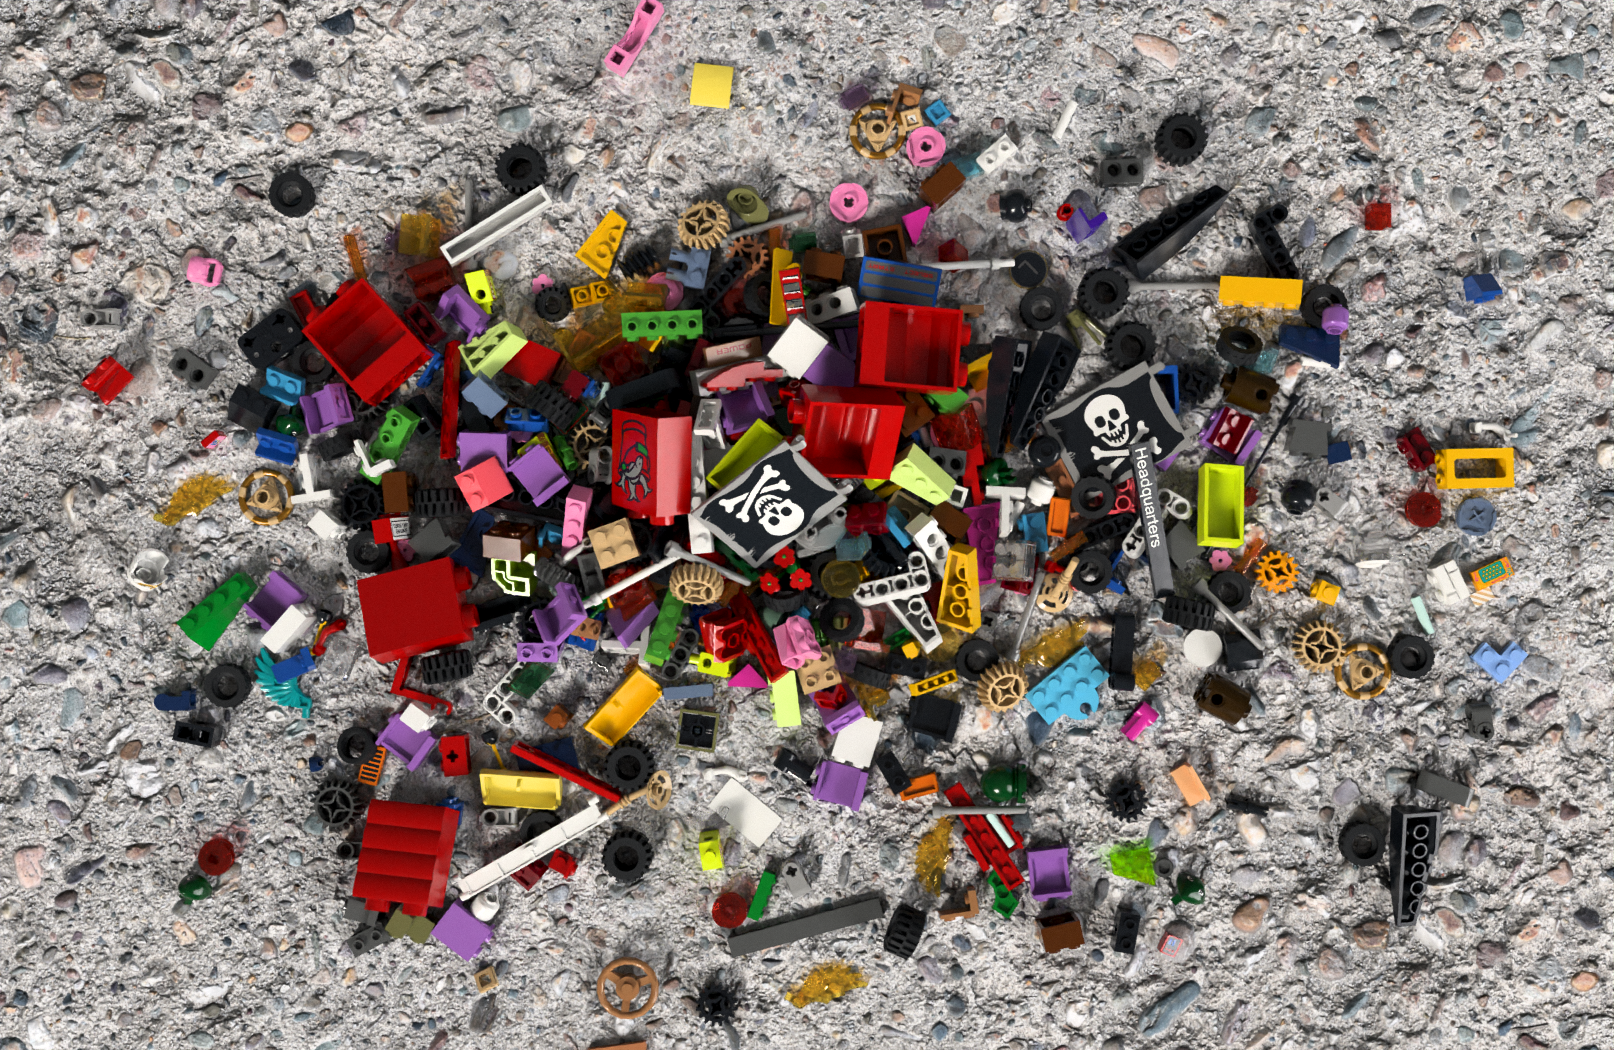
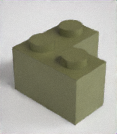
M402 903L395 910L385 930L393 938L402 939L407 934L413 942L424 944L431 936L432 930L440 919L427 912L426 917L402 914L404 904Z

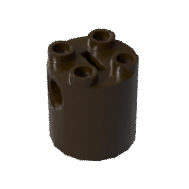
M1236 365L1230 374L1225 373L1221 379L1220 387L1224 389L1222 401L1258 415L1262 413L1268 414L1272 406L1270 401L1272 396L1277 394L1280 384L1276 383V378L1245 366ZM1260 389V394L1256 397V392Z
M1207 672L1203 677L1202 687L1197 689L1193 695V699L1196 701L1195 706L1232 726L1237 724L1241 718H1247L1252 709V705L1249 704L1251 691L1214 672L1212 674Z

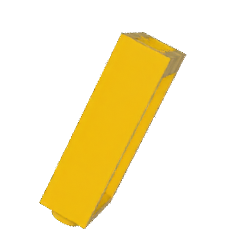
M1513 448L1436 450L1435 464L1437 474L1435 482L1437 489L1514 487ZM1495 458L1496 478L1457 479L1455 477L1454 461L1456 459Z

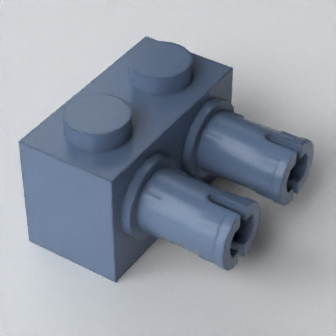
M671 247L669 260L684 262L688 267L685 271L667 267L665 279L683 282L684 289L701 292L705 286L711 250L692 247L691 250L684 251Z
M481 370L476 372L463 385L461 391L463 397L468 402H473L478 407L480 413L485 416L487 415L491 419L508 404L509 395Z

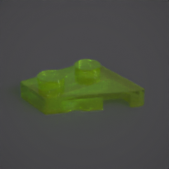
M1147 846L1109 853L1111 869L1114 875L1156 885Z

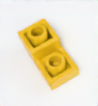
M609 280L594 282L568 290L573 309L614 299Z

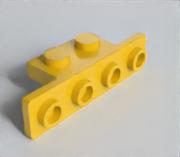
M775 248L773 250L769 323L787 327L788 323L779 270L795 267L801 269V264L792 263V251Z

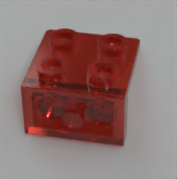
M966 403L953 413L934 414L935 417L930 420L940 448L969 450L975 448L985 439L973 403Z
M861 608L865 616V625L862 628V632L851 642H845L844 646L889 653L890 645L883 643L887 613L885 611ZM849 614V616H848L847 626L849 625V623H850V621H851L850 614Z

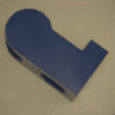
M196 689L184 690L182 695H175L172 692L158 694L154 699V706L161 711L196 709Z

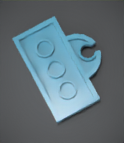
M1083 645L1031 687L1024 696L1048 725L1064 713L1072 719L1083 720L1087 719L1088 716L1080 711L1081 704L1089 703L1090 709L1095 713L1099 704V696L1095 688L1110 677V675L1089 649Z

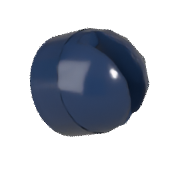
M309 757L311 772L323 769L324 764L319 763L323 761L322 757Z

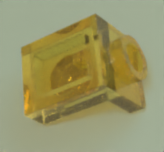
M1143 661L1134 671L1135 684L1143 691H1146L1157 677L1160 678L1162 676L1159 672L1161 668L1153 661L1150 663Z

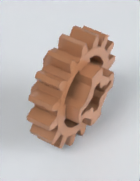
M750 236L747 237V240L740 237L739 243L735 240L733 241L734 248L728 247V250L731 252V254H726L728 259L735 257L736 251L739 256H743V253L747 256L751 255L752 270H749L744 276L745 280H747L748 275L754 277L755 273H762L761 268H767L764 262H768L769 258L764 257V255L768 254V250H762L764 243L758 245V238L751 241ZM745 245L753 246L752 248H744ZM760 253L761 259L759 264H757L756 257ZM742 261L738 262V263H739V266L737 267V269H741V268H742V267H741Z

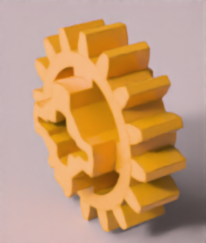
M1275 550L1274 554L1272 551L1267 552L1268 557L1265 555L1260 556L1263 561L1256 562L1260 567L1254 570V572L1259 573V576L1255 579L1262 581L1259 584L1260 587L1266 586V591H1271L1273 588V593H1278L1279 589L1281 592H1286V586L1293 588L1291 582H1297L1298 580L1294 576L1300 573L1295 571V568L1299 565L1292 563L1294 557L1287 558L1288 553L1283 552L1281 554L1279 550ZM1277 559L1273 564H1269L1271 560ZM1271 568H1276L1283 575H1276V572ZM1280 580H1285L1283 583L1276 585Z

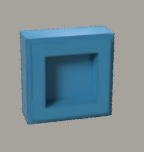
M938 99L924 110L925 115L934 127L951 116V113L941 99Z

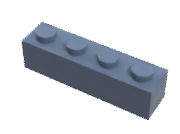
M703 681L702 684L690 682V685L679 683L678 686L667 684L663 688L664 700L714 695L713 683H710V681Z

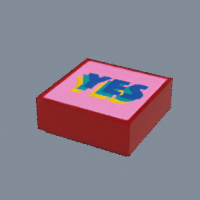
M214 430L201 441V444L204 448L213 449L227 436L223 431Z

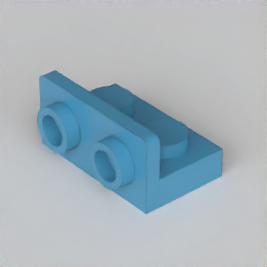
M271 365L267 367L266 385L260 388L259 393L268 398L281 401L286 405L294 406L300 402L299 397L305 395L306 378Z
M894 505L887 510L886 525L896 540L900 542L901 546L906 548L913 541L904 529L909 522Z
M1044 512L1020 515V519H1017L1018 530H1022V538L1019 540L1020 544L1034 545L1031 546V553L1049 551Z

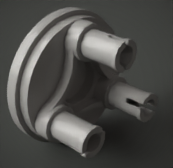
M842 504L813 526H807L804 532L794 540L800 546L812 551H824L837 545L847 530L845 527L847 511Z

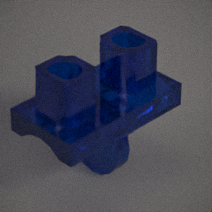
M693 604V612H689L690 619L695 631L702 635L699 617L709 614L710 610L704 604H700V606Z

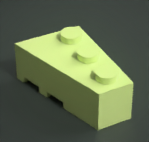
M503 321L488 329L485 335L481 337L476 336L472 338V342L467 345L462 344L458 348L472 374L481 370L491 379L528 340L521 328Z
M915 443L895 455L890 476L892 482L936 506L950 498L956 481Z
M787 667L789 673L777 682L771 683L768 678V685L773 687V691H769L770 701L775 703V709H772L773 721L777 720L778 727L801 725L795 669Z

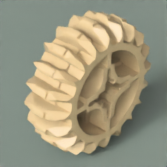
M699 199L696 205L692 202V207H685L686 213H681L682 218L678 219L679 237L690 248H705V250H709L710 246L716 248V243H722L721 238L727 237L726 232L730 231V219L728 218L727 211L714 200L710 202V200L706 199L703 203ZM711 215L716 216L717 220H713ZM691 230H695L697 232L696 235L691 234Z
M587 420V427L583 422L580 423L582 430L575 427L574 431L577 432V435L570 434V437L574 438V442L568 441V445L574 446L572 450L573 453L575 452V455L573 456L575 459H579L577 461L578 466L584 463L582 466L583 470H587L589 466V461L583 456L589 454L590 446H592L591 440L599 443V446L607 444L603 441L604 437L595 439L591 435V430H601L600 426L595 422L593 425L591 420ZM608 427L603 430L605 434L608 430ZM585 435L587 444L580 450V440ZM600 451V454H599V455H600V458L602 459V458H603V453H602V451Z
M693 562V564L685 563L684 566L679 565L678 568L674 569L670 576L669 587L672 596L677 597V600H683V603L688 602L691 605L697 604L700 606V604L707 605L708 602L714 603L715 600H719L723 592L724 582L721 573L716 572V568H710V565L704 566L702 563L695 564Z
M1313 620L1312 624L1306 622V628L1300 626L1299 630L1301 633L1295 632L1294 635L1298 638L1297 640H1292L1296 647L1291 648L1292 651H1297L1293 657L1299 659L1298 664L1304 665L1306 670L1311 668V671L1315 673L1318 670L1324 673L1325 668L1331 671L1332 665L1339 666L1336 660H1343L1344 658L1340 656V653L1347 652L1345 649H1342V646L1347 643L1341 641L1344 634H1338L1340 629L1338 627L1333 628L1334 624L1331 622L1327 624L1326 620H1321L1320 623L1318 620ZM1317 631L1312 640L1306 641L1313 632ZM1325 633H1327L1330 636L1332 646L1327 643V636H1325ZM1318 643L1321 646H1326V648L1318 649L1315 646H1311V644L1317 645ZM1305 647L1311 650L1312 660L1306 654ZM1326 652H1331L1325 660L1320 661Z
M999 661L997 666L992 664L991 669L985 668L986 673L980 674L982 679L977 681V696L982 705L988 708V710H994L997 713L1002 710L1006 713L1007 708L1013 710L1015 704L1019 705L1020 700H1025L1023 694L1028 693L1026 689L1029 686L1028 678L1024 670L1017 664Z

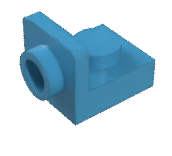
M546 522L544 528H540L536 539L539 540L538 547L543 548L546 540L556 545H562L563 528Z

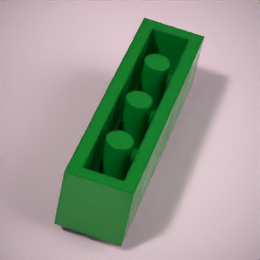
M903 627L883 640L890 651L913 638V636Z
M764 869L747 913L748 918L756 921L759 918L762 919L764 911H762L763 907L767 906V897L771 895L773 890L771 886L777 880L775 872Z

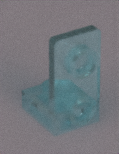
M1274 348L1268 349L1260 357L1259 362L1261 365L1253 363V365L1245 367L1266 375L1270 374L1279 350Z
M863 531L857 539L836 540L837 561L861 560L871 549V537H868L867 531Z

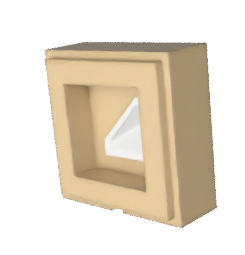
M920 107L900 112L905 132L924 127Z
M493 966L473 974L481 994L499 985Z

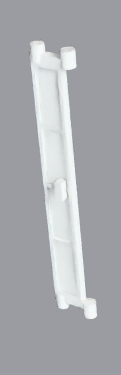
M595 794L587 799L590 807L465 878H462L459 872L449 877L451 883L457 882L463 893L459 894L462 901L469 899L609 819L608 813L606 811L601 813L596 805L600 801L598 796Z

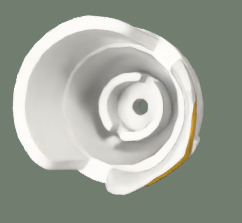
M153 548L143 549L137 553L129 564L127 577L141 591H151L168 579V576L164 575V568L169 559L160 550Z

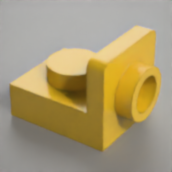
M1316 579L1310 586L1309 591L1311 594L1309 597L1334 606L1341 587L1330 584L1323 579Z

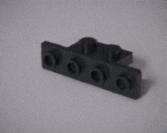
M688 514L674 515V524L657 525L653 532L651 544L648 546V555L654 564H659L663 550L670 540L679 543V546L683 548L689 530Z
M507 594L476 604L480 626L474 627L475 631L482 630L486 632L494 626L510 624L519 609L525 610L524 603L531 604V597Z

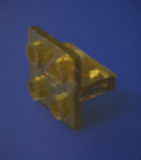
M426 213L420 215L401 214L398 252L437 258L441 220L430 218L431 214Z
M628 282L627 292H622V298L628 313L667 311L665 304L668 286L667 284Z
M859 682L860 685L857 686V690L861 700H866L867 704H864L868 718L872 717L875 722L877 717L872 706L876 704L879 707L887 704V700L891 699L888 690L879 689L867 693L864 683Z

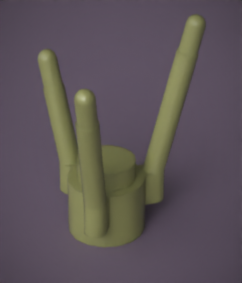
M1078 308L1065 317L1068 320L1066 326L1069 328L1074 342L1080 350L1082 348L1073 328L1074 326L1076 329L1082 326L1098 345L1102 344L1085 322L1103 337H1107V334Z

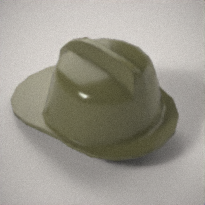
M739 184L727 194L726 200L728 205L747 223L758 225L768 219V207L759 198L758 191L753 186Z

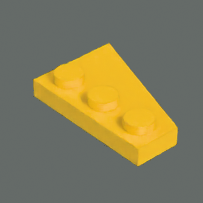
M611 209L575 254L578 259L605 280L608 278L627 226V221Z

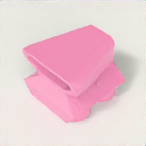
M796 615L789 617L784 624L773 629L782 665L796 670L804 664L805 658L818 660L822 656L821 647L815 639V632L809 620Z

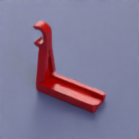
M414 656L400 659L390 693L431 704V710L437 708V703L447 705L448 710L446 713L447 715L451 714L453 711L451 701L411 687L404 688Z

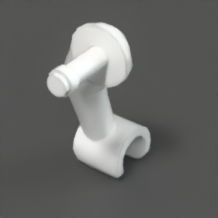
M1495 422L1469 423V433H1482V430H1492L1504 441H1509L1511 437H1518L1517 433H1511L1510 430Z
M584 538L582 544L571 549L563 558L560 554L556 553L555 558L560 560L559 566H567L576 555L585 549L590 552L594 551L590 538Z
M729 765L706 768L703 771L704 779L709 781L715 780V775L729 774L739 782H744L748 779L745 771Z

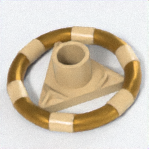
M867 104L859 109L851 120L849 126L850 140L854 148L861 155L869 159L881 160L889 158L899 151L905 141L906 132L901 115L897 110H895L893 116L895 119H892L890 125L886 124L887 119H861L862 116L874 110L886 112L888 104ZM858 122L875 152L868 150L860 144L857 138ZM897 122L898 139L896 143L884 152H880Z
M261 469L251 473L241 484L238 494L239 506L243 514L253 523L272 526L285 520L292 512L294 504L291 502V496H295V490L290 480L283 473L272 469ZM270 476L246 502L249 485L255 479ZM275 478L285 486L288 493L285 509L283 508ZM247 505L280 512L281 514L268 519L260 518Z
M1356 643L1345 648L1347 652L1340 653V656L1344 659H1337L1336 661L1339 666H1334V677L1341 691L1349 697L1359 700H1367L1380 695L1387 688L1392 674L1389 659L1385 652L1369 643ZM1368 650L1375 653L1384 668L1353 652ZM1348 655L1351 689L1342 678V666ZM1384 672L1379 685L1370 692L1355 691Z

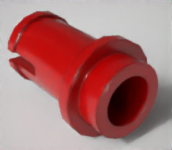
M1065 203L1058 208L1056 215L1060 221H1068L1074 211L1073 207L1070 208L1071 204Z

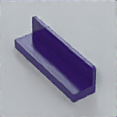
M1080 207L1065 225L1076 243L1079 244L1093 235L1108 217L1105 212H1102L1089 220Z

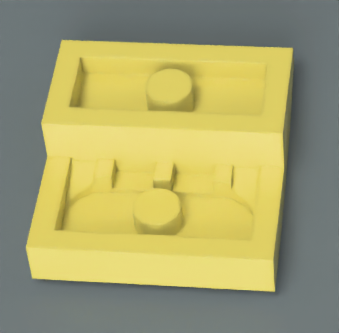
M695 63L690 105L729 109L734 67Z

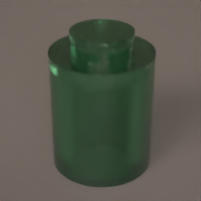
M815 231L792 233V237L788 238L789 250L793 249L794 253L806 252V249L810 250L811 247L817 248Z

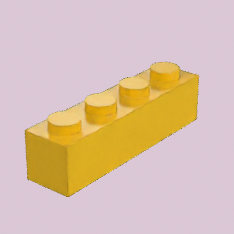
M913 637L904 642L901 648L907 659L909 657L912 659L918 656L917 654L921 646Z
M949 669L908 684L912 696H919L956 682L958 678L955 669Z

